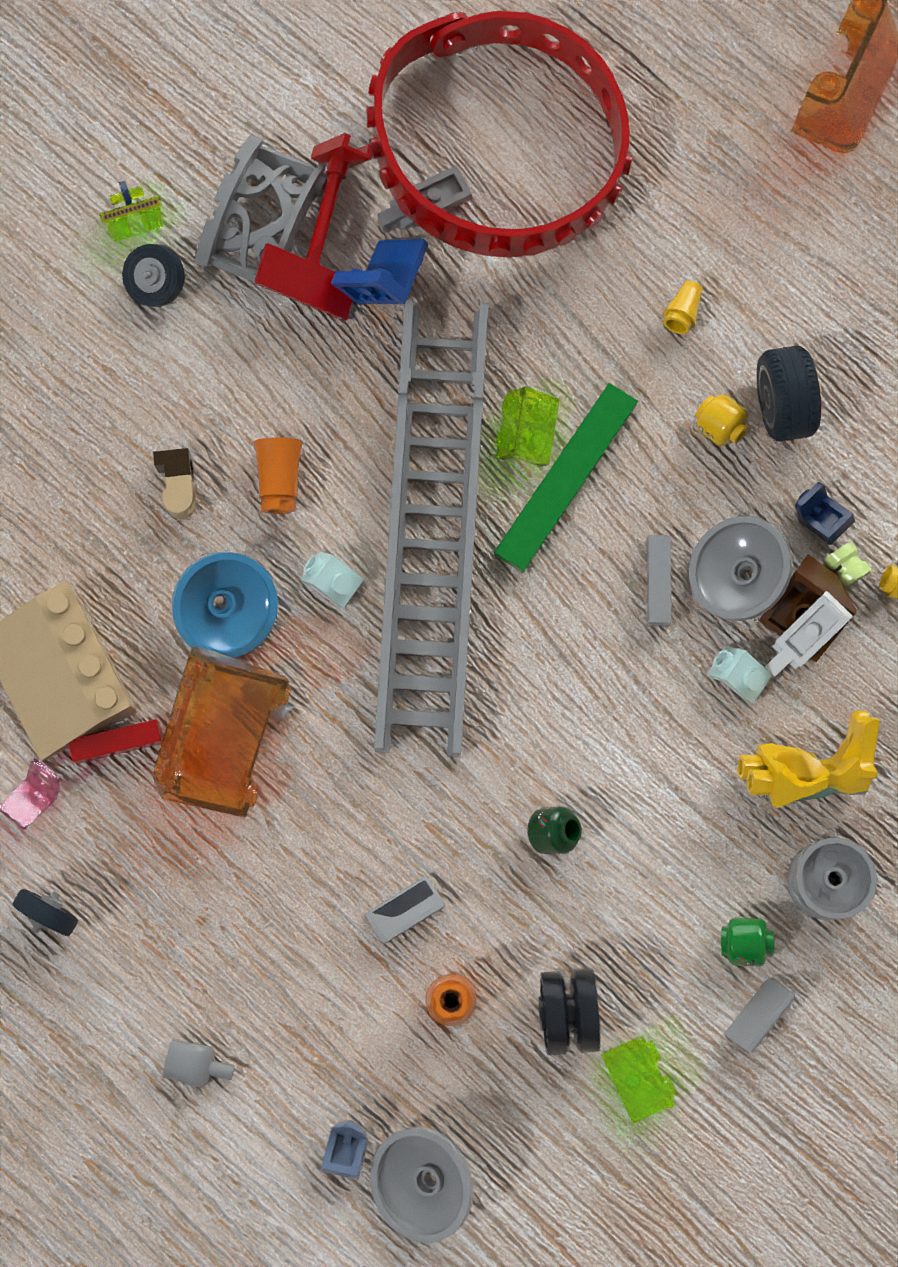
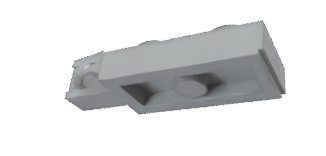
M453 166L414 185L425 198L444 211H448L472 199V193L457 166ZM395 199L389 202L391 208L378 213V223L384 233L399 226L403 230L417 226L410 217H407L400 210Z

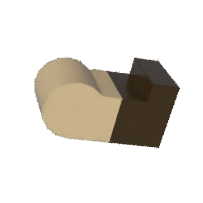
M189 449L154 451V466L158 473H165L166 488L162 493L164 507L176 519L189 518L196 509L193 459Z

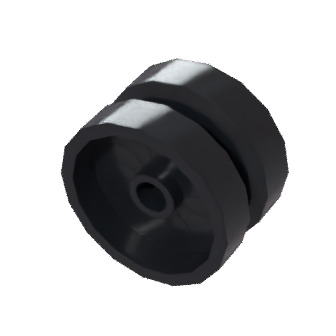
M577 969L572 971L570 975V994H566L564 977L559 971L540 972L538 1006L540 1028L544 1034L546 1054L561 1055L567 1053L570 1045L569 1030H573L575 1046L580 1053L599 1052L600 1019L593 969Z

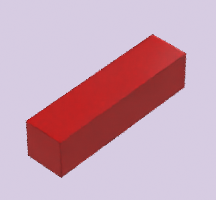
M155 719L80 737L70 742L69 748L72 762L81 764L164 744L160 722Z

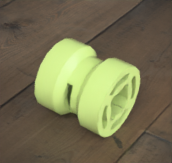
M853 541L843 545L823 560L828 569L835 571L845 589L872 571L866 561H861L857 556L858 549Z

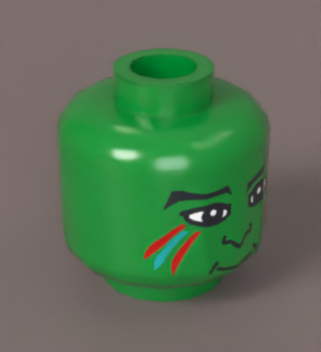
M732 918L728 923V927L722 926L721 953L722 956L728 957L732 965L762 966L766 962L767 954H774V931H767V926L763 919Z

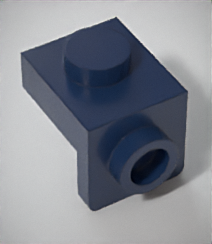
M820 482L816 483L811 489L804 491L795 504L800 523L829 545L855 522L854 515L827 495L825 486Z

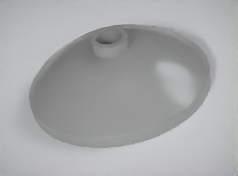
M737 516L714 525L697 543L689 564V581L696 600L711 614L730 621L749 620L767 612L783 596L791 578L793 563L789 544L776 527L757 517ZM753 570L752 577L745 580L746 572Z
M410 1127L389 1136L376 1151L370 1172L373 1199L384 1220L397 1233L412 1241L432 1243L449 1237L464 1224L472 1207V1176L464 1156L447 1137L429 1128ZM431 1173L435 1176L436 1183L431 1179Z

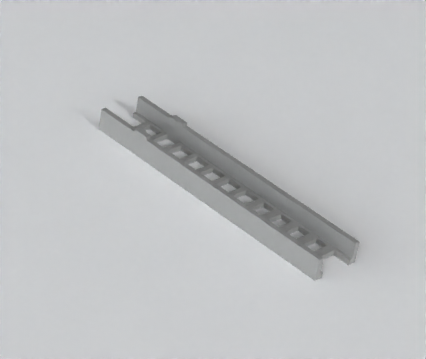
M407 298L405 302L374 743L375 752L390 753L391 726L403 725L448 728L447 757H461L489 303H480L479 311H474L472 341L418 338L419 308H414V299ZM417 348L472 351L471 372L415 370ZM412 380L472 384V386H475L474 407L408 403L409 382ZM412 414L468 417L466 440L411 437ZM410 447L466 451L464 473L409 470ZM408 481L464 484L462 507L406 504ZM406 515L461 518L460 542L404 538ZM403 549L459 552L458 576L402 573ZM401 586L457 589L456 608L400 605ZM399 620L455 623L454 643L397 639ZM396 655L453 658L452 678L395 674ZM394 690L451 693L449 713L393 710Z

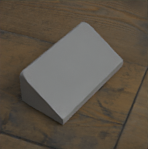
M767 979L725 1031V1036L742 1051L753 1053L796 998L795 994L774 980Z

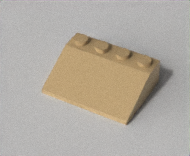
M67 580L35 596L0 621V681L41 762L68 749L70 742L80 737L99 733L138 712L75 588Z

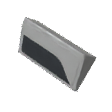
M426 875L371 909L365 915L380 941L385 945L446 907Z

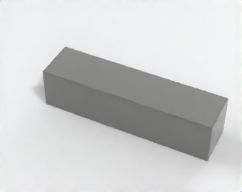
M648 535L646 539L647 626H670L672 622L671 535Z

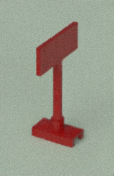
M347 133L315 145L310 159L326 164V174L329 177L306 258L304 259L266 243L254 281L256 285L343 321L348 319L353 300L331 284L335 271L321 266L320 258L341 182L346 179L349 168L371 160L375 146L370 144L358 149L349 146L351 135Z

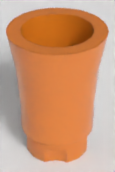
M282 437L254 440L261 512L271 514H290L295 512V499L298 498L299 460L303 442L298 439Z
M447 974L438 977L431 983L427 990L425 1001L427 1010L435 1021L446 1026H457L466 1022L472 1016L476 1008L477 999L475 990L467 979L459 975ZM448 993H454L458 997V1004L453 1008H449L444 1004V997Z

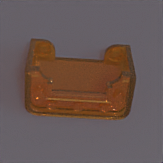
M888 0L850 1L837 33L846 36L848 41L846 54L854 57L845 77L830 71L821 72L815 76L791 129L792 133L842 154L850 153L857 148L898 61V30Z
M194 646L189 653L155 763L153 779L161 798L246 818L249 807H254L258 797V786H254L251 773L271 710L277 711L281 705L285 706L289 700L291 686L288 684L289 680L283 675L209 649Z

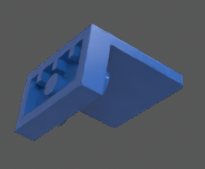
M424 239L380 240L375 247L366 271L353 268L351 271H336L331 284L357 304H405L418 269L424 260L428 242Z

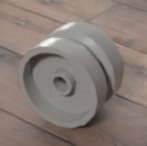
M838 837L822 839L801 849L790 863L787 875L789 894L797 907L810 917L824 921L853 917L864 910L875 895L878 881L875 864L867 851L853 841ZM829 874L830 877L836 878L837 882L835 885L829 883Z

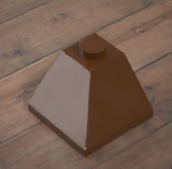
M808 554L791 575L783 596L771 609L763 613L758 621L781 636L826 591L852 616L856 614L857 610L837 574ZM848 622L810 659L817 662Z

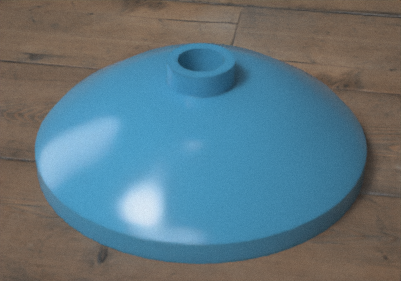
M234 552L209 554L191 564L178 580L172 597V617L181 638L200 654L216 659L239 657L259 646L271 631L278 608L276 588L268 572L253 559ZM217 596L223 597V604L220 607H214L213 604Z

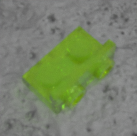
M637 1036L600 1054L632 1124L666 1108L675 1107L672 1097L677 1095L676 1089L669 1075L667 1074L662 1077L656 1065L657 1062L661 1061V1058L652 1040L646 1042L643 1036Z

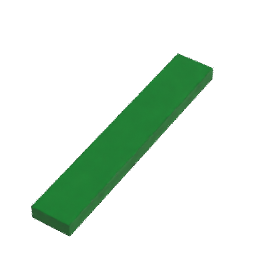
M608 383L494 551V555L524 573L638 403L636 399Z

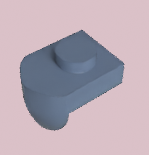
M352 1120L342 1121L331 1128L321 1166L322 1172L359 1180L368 1138L365 1131Z

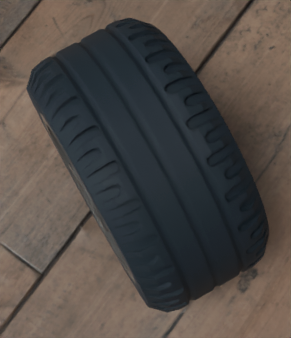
M796 345L763 352L757 363V392L763 422L769 436L780 442L813 436L821 422V394L816 368L810 353L802 346Z

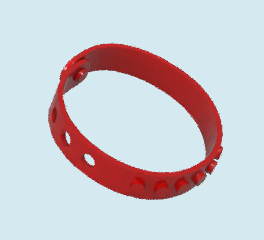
M493 11L467 17L463 12H454L410 30L383 54L378 75H372L368 95L374 96L373 107H366L367 128H373V138L369 139V144L375 146L372 158L378 160L381 182L385 189L390 190L400 210L429 235L453 247L475 254L494 257L532 256L570 243L588 227L591 229L596 226L603 218V212L608 204L614 205L623 190V186L618 184L621 174L628 176L633 155L627 154L630 138L627 108L614 75L603 58L583 38L569 28L545 17L527 12ZM512 25L519 29L508 31L502 29V27ZM544 34L555 37L559 43L550 41ZM494 43L522 45L544 52L570 67L590 87L599 100L608 120L613 138V173L598 194L585 205L556 221L544 225L521 229L493 228L478 225L451 215L430 202L410 183L391 150L384 126L382 105L391 82L402 69L411 62L430 53H433L436 57H447L476 46ZM582 57L589 63L591 69L584 63Z

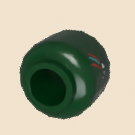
M542 807L531 815L527 825V835L533 849L540 854H567L577 846L582 835V827L575 813L569 808Z

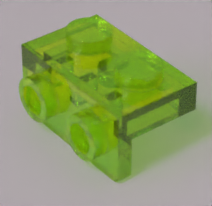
M528 387L508 392L502 403L503 417L501 429L496 438V458L501 460L516 458L540 467L549 465L560 399Z

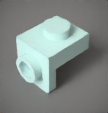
M319 552L307 561L304 566L305 573L300 579L306 585L313 586L342 608L346 606L364 580L334 555Z
M725 646L715 656L713 665L707 673L712 679L724 682L743 700L753 704L772 677V674L747 651L730 646Z

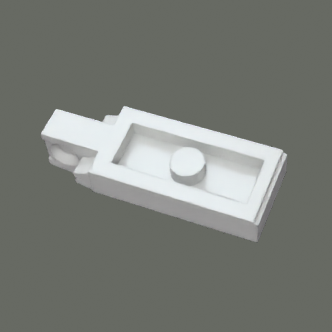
M826 591L775 641L772 647L778 654L765 668L775 677L788 664L794 669L798 666L801 667L853 616Z

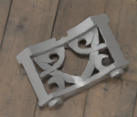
M251 134L234 157V162H236L234 171L231 174L226 173L219 186L214 200L220 202L218 209L214 210L212 214L214 219L212 221L207 219L194 262L206 267L210 264L254 282L258 268L247 265L248 249L254 247L255 256L259 263L266 243L290 252L310 206L317 196L322 197L328 177L324 176L326 164L319 162L317 166L275 151L262 145L264 139ZM284 175L288 176L284 178L283 181L280 179ZM253 178L258 181L259 185L251 187L247 185V182ZM296 181L305 183L300 187L293 185ZM272 187L280 202L282 216L272 223L250 232L248 214L244 207L237 202L238 198L257 197ZM291 197L298 198L294 207L292 204ZM238 217L243 221L242 234H239L238 225L236 227L228 225L232 218ZM283 232L278 244L273 238ZM219 251H240V261L219 254Z

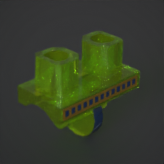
M126 180L119 181L121 192L109 195L112 205L125 202L126 205L99 213L102 224L108 226L115 241L133 237L128 218L138 215L141 216L146 232L163 228L160 210L163 208L161 198L155 196L133 203L132 199L145 196L142 185L129 189Z

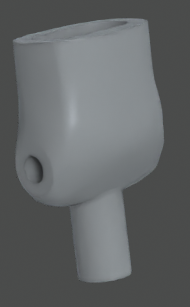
M172 1039L166 1057L163 1078L203 1088L207 1085L210 1076L232 1080L235 1065L214 1061L215 1055L211 1046Z

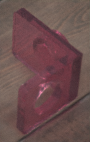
M34 758L30 762L26 779L0 803V812L22 829H27L57 799L62 779ZM38 772L47 777L51 785L46 784L39 777Z

